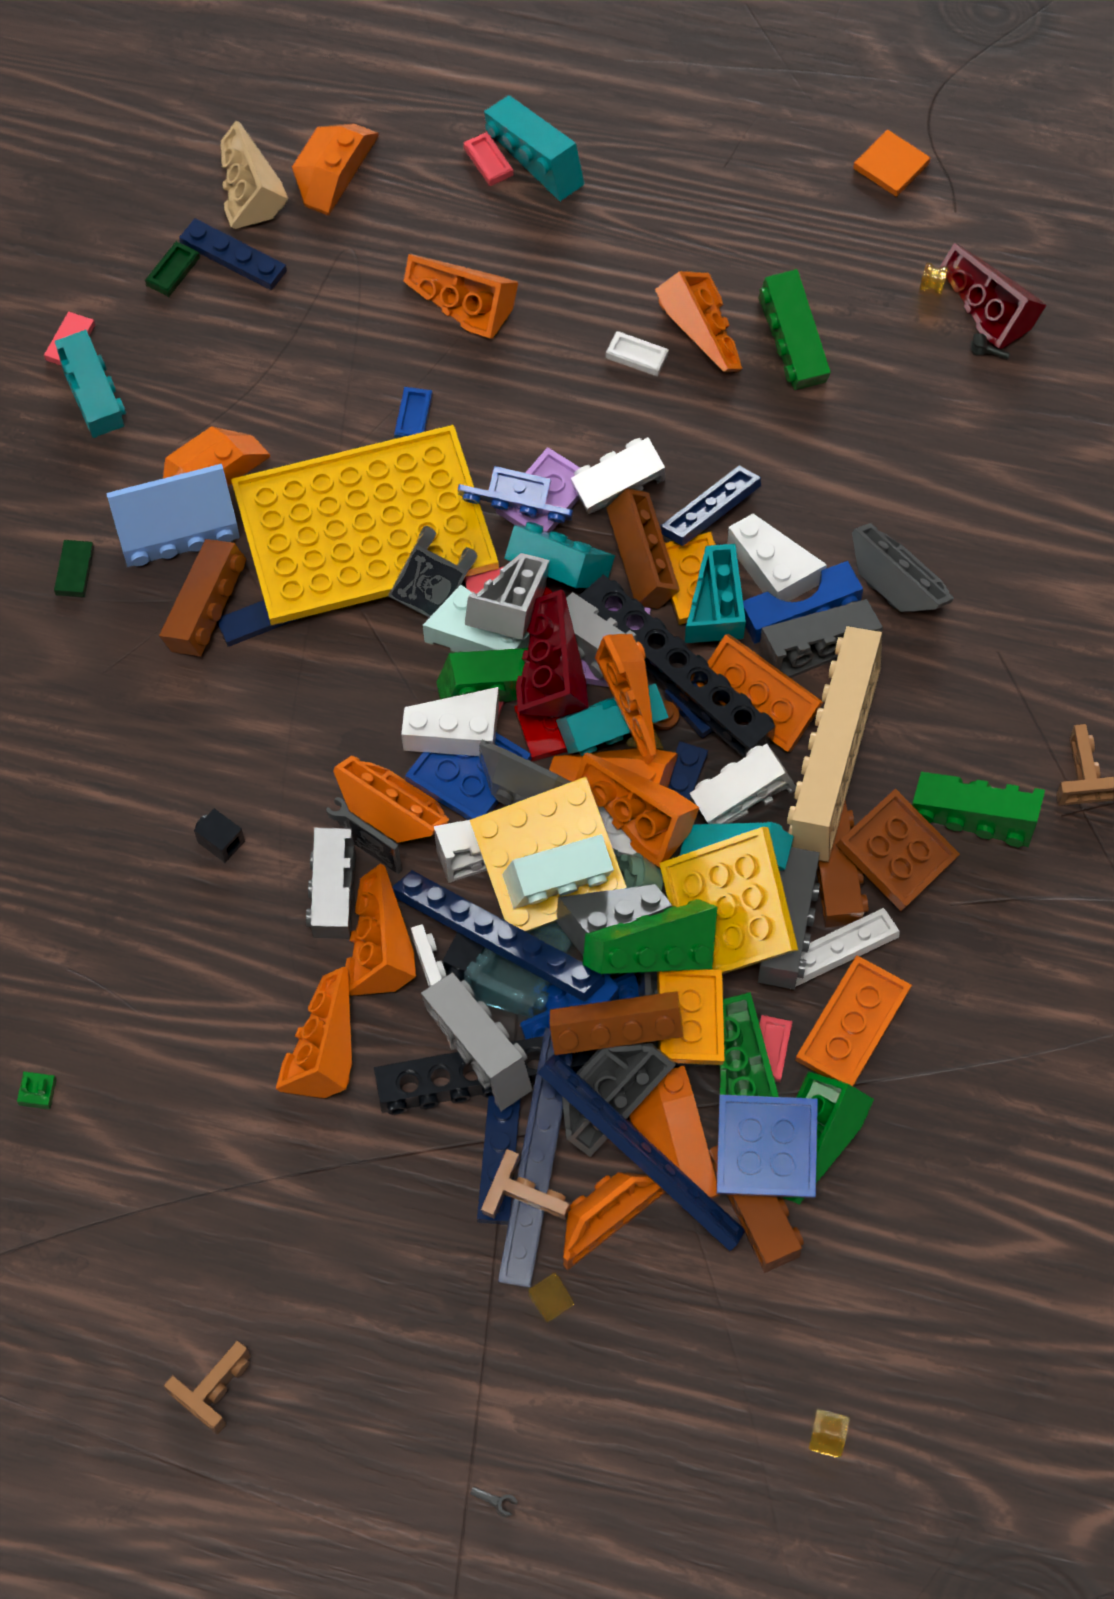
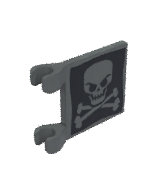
M424 526L388 596L430 618L461 585L467 572L475 562L477 553L469 547L464 548L457 565L427 550L434 540L436 532L433 528Z
M336 797L334 803L341 808L338 811H332L327 807L328 817L338 821L340 826L352 829L355 846L396 874H399L402 871L399 845L350 813L345 801L340 797Z

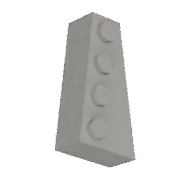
M452 972L421 992L427 1011L449 1041L456 1039L454 1045L466 1064L471 1062L472 1068L478 1076V1081L485 1090L489 1087L492 1088L495 1097L494 1102L500 1111H503L533 1090L524 1063L527 1059L524 1050L518 1043L513 1045L508 1040L509 1034L501 1022L496 1024L490 1018L492 1017L490 1010L482 1000L477 1002L474 999V992L466 980L460 982Z

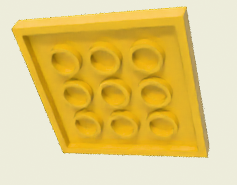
M587 777L470 820L505 921L525 932H530L556 922L558 898L562 896L557 894L545 901L514 909L502 875L514 859L602 834L614 871L606 877L607 882L594 887H589L586 884L577 887V891L563 896L627 888Z
M760 827L659 863L667 898L673 906L681 907L696 899L717 906L712 969L708 970H722V974L798 950L769 827Z

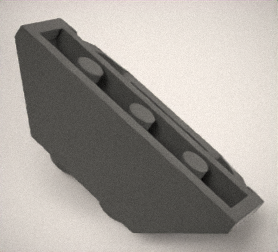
M872 523L853 530L852 537L859 574L867 581L871 588L882 594L892 607L900 612L933 610L952 603L954 597L949 593L943 581L902 544L886 533L878 531V528Z
M483 739L479 744V758L491 794L502 804H514L571 782L556 773L504 748L490 744Z
M631 1044L598 1049L576 1074L626 1119L674 1068L676 1063L652 1044ZM562 1096L566 1139L591 1157L608 1138Z

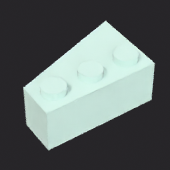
M462 585L423 624L424 642L432 645L437 643L449 647L450 651L453 652L528 648L530 633L527 631L521 640L465 625L467 600L472 592Z
M601 834L514 859L502 875L513 908L517 909L529 904L545 901L557 894L560 896L577 891V887L586 884L589 887L607 882L606 877L614 871Z

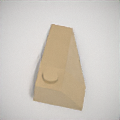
M235 121L221 140L222 167L227 170V179L223 181V189L228 191V200L224 202V210L230 226L237 229L273 219L277 212L285 206L288 197L282 182L241 123Z

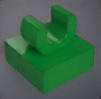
M23 1072L17 1098L18 1105L50 1109L57 1081L55 1075Z

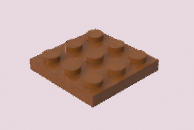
M896 788L836 843V846L900 911L914 900L960 855Z

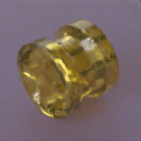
M927 262L920 290L926 291L931 289L936 294L942 295L948 267L942 266L937 268L932 263Z

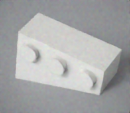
M649 437L641 440V438L634 439L625 446V450L617 454L615 451L601 457L600 463L591 468L589 465H586L574 472L575 476L571 478L572 485L588 514L610 505L626 488L642 491V485L656 479L657 483L665 480V467Z
M751 514L729 527L727 544L736 545L737 559L763 593L768 591L774 597L790 602L819 585L821 571L826 569L827 564L755 514Z
M498 687L405 707L401 733L403 751L479 756V744L482 739L495 745L499 711Z
M768 744L752 748L748 751L746 757L739 762L727 764L722 768L721 773L714 778L705 779L698 783L695 790L690 792V795L696 805L700 807L699 810L708 824H729L747 815V809L754 804L762 801L764 805L773 802L771 796L785 789L791 793L795 791L796 785Z
M470 820L434 826L436 850L448 883L487 871Z

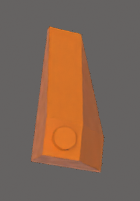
M413 254L408 255L403 281L426 300H431L439 306L444 314L452 316L461 323L460 326L466 331L487 338H494L512 312L519 283L494 274Z
M679 271L655 289L662 309L723 372H739L742 370L735 342L726 332V328L730 326L728 319L722 317L719 309L723 305L721 296L709 273Z
M609 634L602 638L595 659L647 765L652 763L657 753L644 660L646 658L642 644L636 642L632 634Z
M638 748L590 753L667 788L678 757L677 753L656 749L657 754L652 763L646 765ZM580 754L554 756L549 771L573 782L576 779L583 756H580Z
M588 752L583 755L575 780L583 777L588 778L597 806L605 808L614 819L611 823L617 830L622 829L631 839L630 845L637 853H640L660 868L659 863L669 860L690 834L700 807L674 790Z
M380 863L360 878L355 913L359 915L358 925L355 931H351L350 941L354 943L352 957L346 959L345 968L348 969L349 995L351 996L396 992L416 977L414 950L386 867Z
M344 966L322 976L308 1006V1011L311 1015L304 1026L299 1027L295 1034V1037L299 1039L292 1054L286 1053L282 1062L276 1090L279 1092L327 1098L346 1090L352 1065L349 978L348 969Z
M685 1065L673 1068L629 1115L630 1122L710 1198L719 1197L720 1194H716L717 1180Z

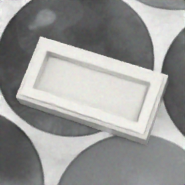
M616 331L606 351V358L658 377L668 357L669 349Z

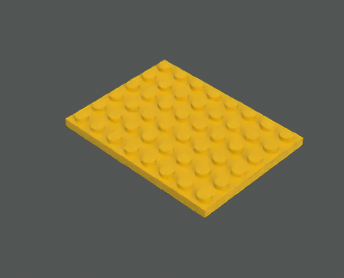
M454 425L231 479L271 625L387 597L424 526H429L436 532V536L427 550L457 565L464 548L469 547L477 553V558L465 577L499 569V562L480 504L466 502L462 500L463 496L458 495L457 489L459 484L474 487Z

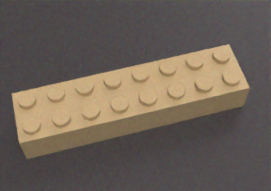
M846 626L844 637H838L835 655H838L837 661H831L829 669L831 682L830 684H825L822 694V702H825L823 708H818L815 720V726H818L817 732H811L808 750H811L810 757L805 756L802 764L801 774L804 775L803 782L798 781L796 784L794 799H797L796 807L790 806L787 824H790L788 833L794 836L792 847L820 852L818 860L829 862L881 670L882 632Z

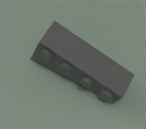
M867 599L854 601L843 606L763 627L759 656L792 678L829 663L832 660H836L838 655H835L838 637H844L846 626L882 632L883 626Z
M791 847L786 869L779 871L798 950L761 962L758 983L795 989L797 977H804L807 960L801 959L802 951L808 952L811 934L805 933L806 926L813 927L816 908H811L810 903L811 900L817 901L820 883L814 881L820 852Z

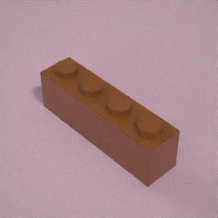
M626 488L606 509L634 599H637L644 607L659 609L680 589L649 492Z
M205 539L159 634V637L171 652L194 656L202 655L247 560L235 543Z
M846 799L829 862L818 860L816 870L817 880L820 883L819 892L825 928L848 925L863 918L864 913L868 912L867 895L861 894L860 884L864 883L863 872L836 846V843L854 827L853 811L847 810Z
M678 991L550 1009L549 1027L555 1055L683 1037V1022Z
M718 1145L710 1148L709 1151L716 1175ZM726 1195L741 1226L745 1230V1234L764 1273L800 1258L801 1246L804 1245V1241L798 1228L791 1227L787 1219L790 1216L789 1210L782 1198Z

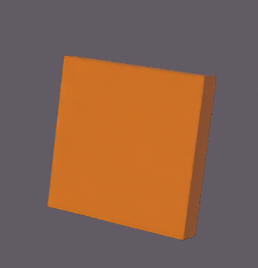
M887 129L854 162L853 169L897 197L929 165L931 157Z

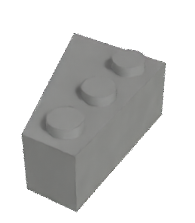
M520 553L500 570L498 577L494 580H487L482 590L477 594L473 592L468 596L465 625L522 640L531 621L535 599L541 597L545 591L550 560Z
M572 592L566 597L580 658L589 665L591 672L597 678L602 679L604 676L595 659L602 638L609 634L625 633L616 628L618 625L616 620L611 617L607 621L597 615L599 611L596 607ZM629 630L626 634H632L636 641V634Z

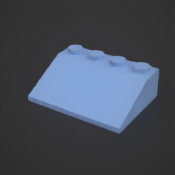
M222 464L106 493L127 567L142 566L150 561L161 558H173L177 554L188 551H200L205 539L232 542L240 538Z

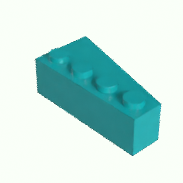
M510 95L484 111L486 119L485 128L488 134L495 138L559 202L585 185L577 145L573 140Z

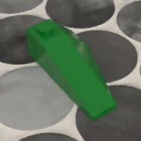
M808 1071L796 1098L818 1099L817 1183L861 1129L874 1099L850 1084ZM781 1197L796 1204H800L804 1199L796 1197Z

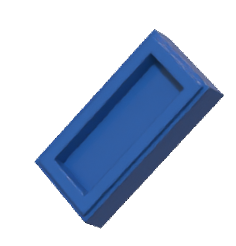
M404 387L394 433L395 439L425 432L433 397L432 390Z

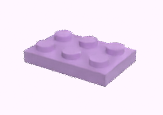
M547 447L526 473L551 479L546 504L571 509L580 499L571 481V478L575 476L574 472L580 467ZM508 507V510L496 509L498 515L514 525L526 526L527 522H533L543 526V531L550 533L559 524L548 520L547 515L537 513L536 517L520 514V509Z

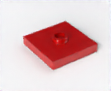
M517 705L514 706L528 752L531 753L532 762L568 752L556 719L561 717L523 715L518 712Z

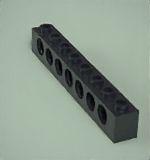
M603 574L579 595V597L598 609V616L606 621L610 617L618 623L616 628L625 634L629 630L636 634V642H640L645 651L646 671L743 758L746 757V754L752 748L769 744L774 739L776 726L772 718L765 712L760 713L745 694H739L735 691L725 676L722 674L717 675L709 668L707 661L702 656L693 654L683 639L678 636L674 637L668 632L664 623L657 617H651L637 599H631L626 595L618 582L609 580ZM611 607H616V608H619L620 610H618V611H610V610H608V609L611 608ZM630 626H639L640 629H638V630H632V629H630L629 627H630ZM653 644H658L662 647L659 649H654L650 646ZM674 663H680L683 665V667L675 668L671 665ZM702 682L705 686L697 687L693 683ZM723 701L727 705L718 706L714 704V702ZM744 720L749 724L743 726L737 724L736 721Z
M544 1036L511 1042L513 1045L518 1043L527 1056L524 1063L532 1087L535 1085L537 1069H532L527 1064L531 1060H539ZM591 1050L574 1052L573 1057L575 1059L572 1061L571 1069L575 1073L592 1057L589 1053ZM459 1052L374 1067L382 1113L388 1112L390 1115L402 1114L408 1108L420 1106L421 1109H430L438 1106L441 1102L462 1103L468 1101L473 1096L483 1095L484 1097L494 1096L491 1087L485 1090L478 1079L470 1081L464 1077L468 1072L474 1070L471 1062L466 1064ZM439 1077L449 1079V1083L445 1086L440 1087L433 1084L434 1080ZM407 1083L418 1085L417 1089L413 1092L402 1090V1087Z

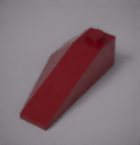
M957 243L953 244L940 266L953 290L958 292L963 300L965 310L975 320L979 333L986 335L987 340L999 349L1004 348L1030 331L1047 306L1028 290Z
M560 589L535 599L528 630L531 634L528 650L523 652L524 668L522 676H518L516 683L518 712L523 715L564 717L589 708L585 674L566 595Z

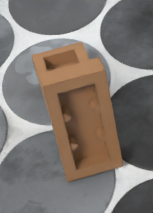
M1086 724L1074 725L1070 736V744L1078 780L1060 783L1056 794L1058 806L1114 801V777L1100 778L1099 763L1093 760L1092 753L1095 750L1093 735H1088Z
M507 1149L481 1208L482 1213L495 1219L506 1195L565 1220L570 1210V1204L565 1202L566 1196L548 1189L547 1193L534 1189L535 1183L522 1177H518L516 1181L512 1180L520 1161V1156L518 1153Z
M236 1341L193 1392L173 1375L165 1383L164 1387L170 1396L218 1435L226 1426L223 1417L209 1405L211 1402L217 1403L227 1391L226 1385L234 1376L238 1378L245 1372L250 1364L248 1360L251 1356L248 1349L239 1341Z

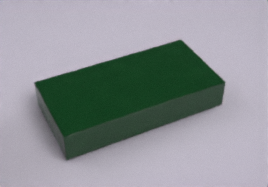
M176 241L145 279L146 286L170 297L200 259L199 252Z
M64 540L54 588L56 595L85 597L94 551L93 542Z

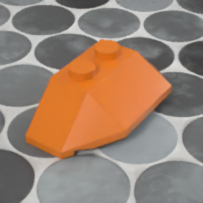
M357 124L317 127L292 166L304 206L329 216L379 137L378 133Z
M211 426L165 458L163 478L222 464L227 485L229 486L232 484V478L244 476L270 458V454L253 435Z
M352 755L334 767V775L349 811L397 843L432 836L435 834L434 826L448 824L449 818L444 815L443 809L435 799L406 782L391 770L371 762L360 761L359 758Z
M618 1172L613 1177L608 1175L602 1178L595 1185L594 1192L587 1197L584 1195L578 1197L570 1205L567 1217L563 1266L568 1271L666 1192L648 1175Z

